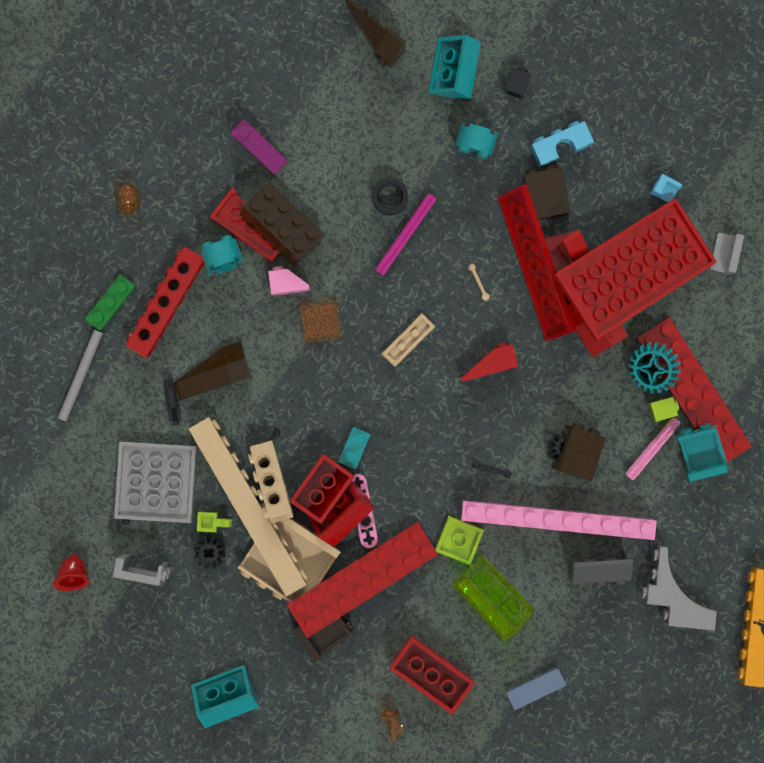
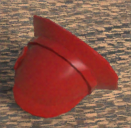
M74 553L61 564L59 572L56 574V579L52 584L53 588L59 591H72L86 587L90 583V578L88 577L84 562Z

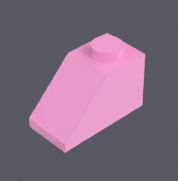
M284 266L273 267V271H268L271 294L273 296L310 291V286L290 270L284 269Z

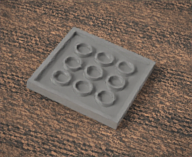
M120 441L114 519L192 523L197 446Z

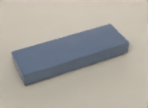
M556 667L506 691V694L514 710H517L567 685L559 668Z

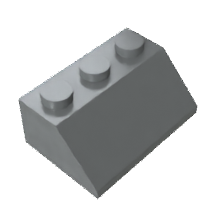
M628 556L569 559L570 581L572 584H576V587H586L587 583H595V586L607 585L606 582H614L615 585L626 584V581H631L633 559Z

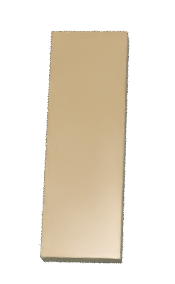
M421 314L382 355L396 367L435 326Z

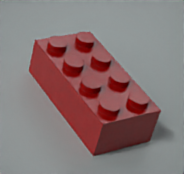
M413 634L409 636L389 664V669L452 715L475 684L471 676Z

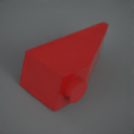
M507 342L497 344L496 349H493L461 378V382L518 367L513 345H507Z

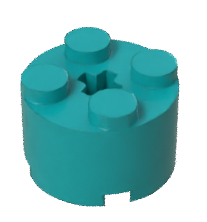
M461 123L455 144L458 147V152L469 154V151L477 153L476 157L482 159L492 156L498 132L495 131L493 135L490 133L491 129L474 124L464 127L465 123Z
M231 235L220 238L218 242L213 243L211 241L202 245L203 249L200 253L208 275H212L213 271H216L217 274H222L236 269L237 263L241 262V265L244 263L236 239H232Z

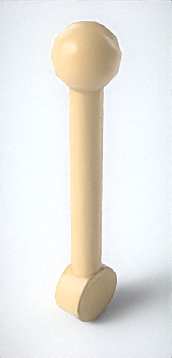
M470 264L468 269L472 271L482 292V299L486 301L490 296L482 286L475 270L476 266Z

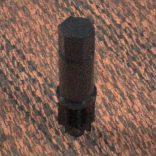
M173 379L164 380L169 420L173 422L174 426L179 425V421L182 418Z

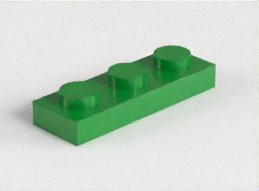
M120 274L85 320L99 331H102L136 286Z

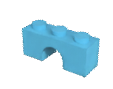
M579 121L573 122L568 125V129L563 131L557 129L550 133V137L544 139V136L533 141L534 144L530 148L539 168L558 160L559 156L556 152V145L561 142L568 143L574 153L594 143L585 121L581 123Z

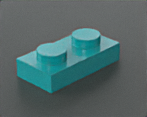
M353 427L338 462L356 470L371 434Z

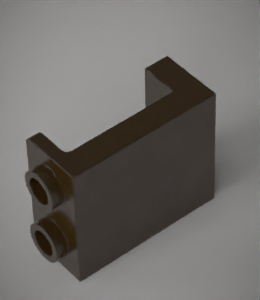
M556 165L546 167L544 171L538 172L537 169L526 171L522 179L525 185L527 184L539 221L571 213L562 167L556 168Z
M573 423L572 426L565 424L564 428L568 429L567 437L559 462L553 461L551 469L592 482L606 437L600 436V431L594 429L583 430L584 426Z
M341 616L309 638H306L299 625L293 628V632L313 661L316 662L323 654L346 638L351 637L354 627L348 619L344 620Z

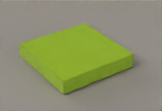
M448 515L435 551L471 565L484 529Z

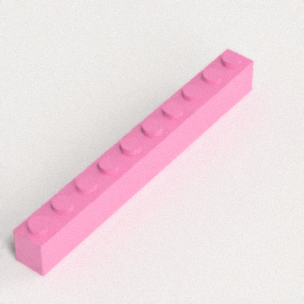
M462 500L460 517L461 521L655 540L657 522L656 520L467 500Z

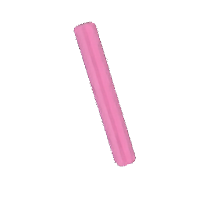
M672 417L626 472L628 478L631 480L636 479L680 426L681 423L678 419Z

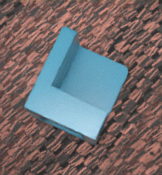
M662 174L657 179L650 194L669 203L682 187V184Z

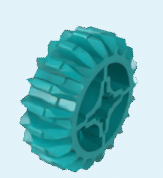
M648 342L646 346L641 345L639 347L640 350L636 349L634 351L635 355L630 357L632 362L628 364V367L633 369L629 371V374L635 375L631 380L638 381L637 387L643 385L644 392L648 388H650L651 394L655 392V389L658 393H661L663 389L668 391L670 389L669 386L673 387L675 385L674 380L679 379L677 373L681 372V369L676 367L681 362L674 360L678 357V354L672 356L670 353L673 351V348L667 351L665 350L666 344H663L660 348L659 342H655L654 346L651 342ZM653 354L650 362L641 363L644 355ZM660 356L666 360L667 364L661 362ZM653 364L658 367L656 372L651 368ZM642 371L648 374L649 379L643 375ZM669 373L667 379L656 382L659 374Z

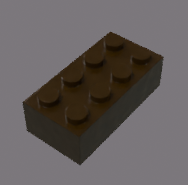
M270 182L242 206L240 216L294 267L320 244L325 235Z

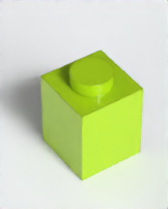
M673 397L647 403L652 422L678 416L679 405Z

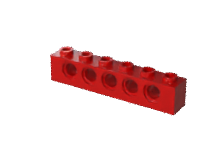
M186 247L177 252L175 256L176 262L173 267L169 266L165 273L166 279L163 283L160 282L155 290L157 294L154 299L148 301L145 307L147 311L144 316L141 315L136 322L137 328L134 332H130L126 339V342H128L126 347L149 359L204 265L202 257ZM183 264L189 266V270L185 274L180 273V267ZM171 282H179L177 290H171ZM164 297L169 298V304L166 307H162L160 304L161 299ZM158 313L160 319L157 323L153 324L151 316ZM144 330H148L150 333L147 340L141 338V333Z

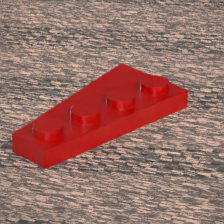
M232 187L211 214L210 219L272 263L279 252L240 216L245 201L239 197Z

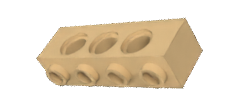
M273 441L251 446V453L248 454L251 465H255L256 471L253 472L255 482L260 484L261 489L258 490L260 501L264 500L265 507L262 508L265 519L269 518L271 524L293 518L292 508ZM269 461L270 464L267 468H261L262 462ZM268 479L275 480L272 486L265 485ZM273 497L280 498L279 502L274 505L270 504V500Z

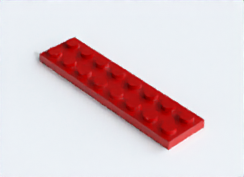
M527 184L521 185L498 197V201L545 341L547 342L573 333L576 330L563 291L553 276L556 270Z
M670 317L636 338L640 345L646 346L648 342H651L654 346L655 342H659L660 348L663 344H666L665 350L667 351L673 348V351L670 353L672 356L678 354V357L674 360L681 362L679 366H676L681 369V372L677 373L679 379L674 380L675 385L673 387L669 386V391L678 402L694 430L708 423L711 426H717L727 462L752 447ZM647 354L648 358L651 359L653 354ZM660 356L661 362L667 364L666 360ZM665 372L664 374L659 375L661 376L662 380L667 379L669 373Z
M416 522L286 605L306 638H309L438 554L419 523Z

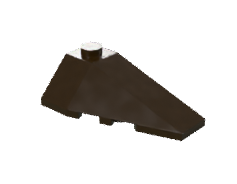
M345 0L351 15L373 52L378 57L376 60L385 67L387 65L391 68L405 52L406 41L387 25L383 28L375 16L368 17L367 11L353 0Z
M241 341L222 347L174 382L179 400L188 399L253 378Z

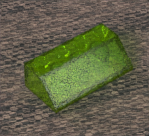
M483 554L460 574L452 584L504 641L517 634L535 611Z

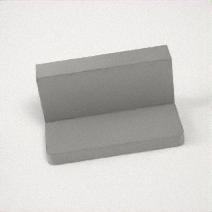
M717 234L713 256L717 263L712 265L710 270L731 275L736 273L744 235Z

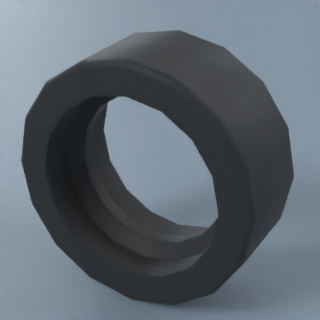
M394 178L381 180L373 189L372 201L374 207L383 215L393 216L399 214L407 205V188L401 181ZM394 186L401 192L399 205L394 208H386L380 203L379 193L384 187Z

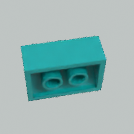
M467 35L438 38L428 93L456 99L471 98L481 42Z
M245 664L191 685L196 715L204 728L259 708L257 696Z

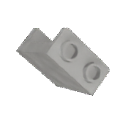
M123 554L116 558L114 578L157 586L165 582L166 579H169L171 568L168 567V562L159 565L158 572L129 567L131 555Z

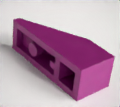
M244 119L231 132L232 137L274 175L288 162Z

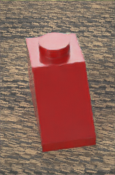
M579 229L558 245L570 264L589 252Z

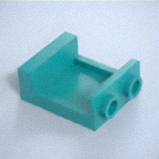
M708 423L699 426L697 430L692 431L691 428L680 431L681 434H678L677 440L680 442L690 482L728 473L729 466L716 425L711 426Z

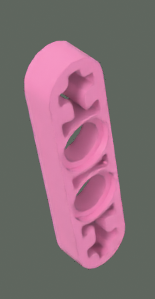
M355 474L353 481L356 480V477L363 480L364 483L361 484V490L365 489V494L370 499L366 478L361 474ZM373 511L368 514L371 518L369 525L364 526L361 523L357 525L361 544L366 548L374 547L378 541ZM373 527V531L369 530V533L375 540H372V544H368V542L363 540L366 538V531L362 533L361 529Z

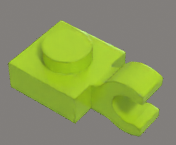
M198 512L197 531L217 532V527L232 526V519L218 518V513Z

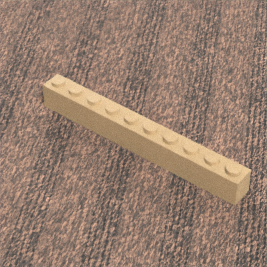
M208 417L189 428V431L287 597L307 585L305 580L308 577L303 569H298L296 565L298 560L294 553L288 552L286 548L288 543L284 536L280 537L276 531L279 529L277 524H271L269 518L265 519L262 509L265 507L264 502L260 504L257 496H259L258 491L254 485L252 487L249 485L247 480L250 478L245 469L241 470L238 463L240 461L235 452L231 454L228 449L230 443L225 436L221 437L218 432L221 428L215 419L212 421Z

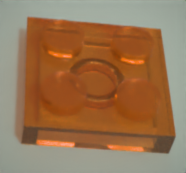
M337 300L299 305L305 343L343 338Z

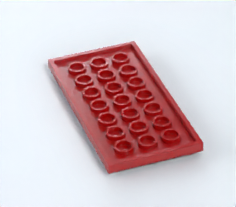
M677 198L558 271L553 276L590 335L596 341L708 269L717 261Z

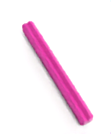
M427 194L376 267V272L380 275H384L435 203L436 198L433 195Z

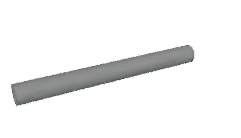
M93 331L58 419L67 421L103 335L102 332Z

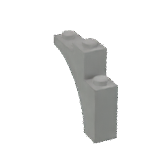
M657 545V550H653L655 569L651 570V580L654 581L653 583H646L645 587H642L641 598L644 599L646 604L666 606V609H663L662 619L665 620V624L668 626L715 631L717 611L702 607L686 597L677 586L670 571L668 547Z

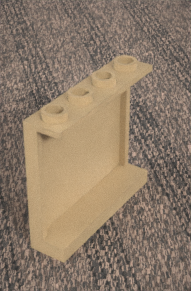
M292 518L276 522L279 528L276 531L280 537L283 535L288 543L286 548L289 553L293 552L297 558L298 563L296 565L298 569H303L308 579L305 580L307 585L286 597L255 543L238 566V569L241 570V575L248 579L252 577L257 581L256 584L263 589L269 588L273 591V596L280 600L284 598L288 602L293 601L320 584L341 552L340 549L319 539L317 534Z

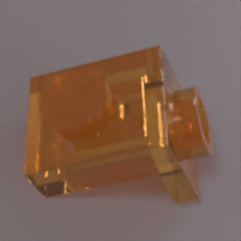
M384 710V713H380V720L391 721L390 741H398V735H402L403 723H399V714L395 713L394 710Z

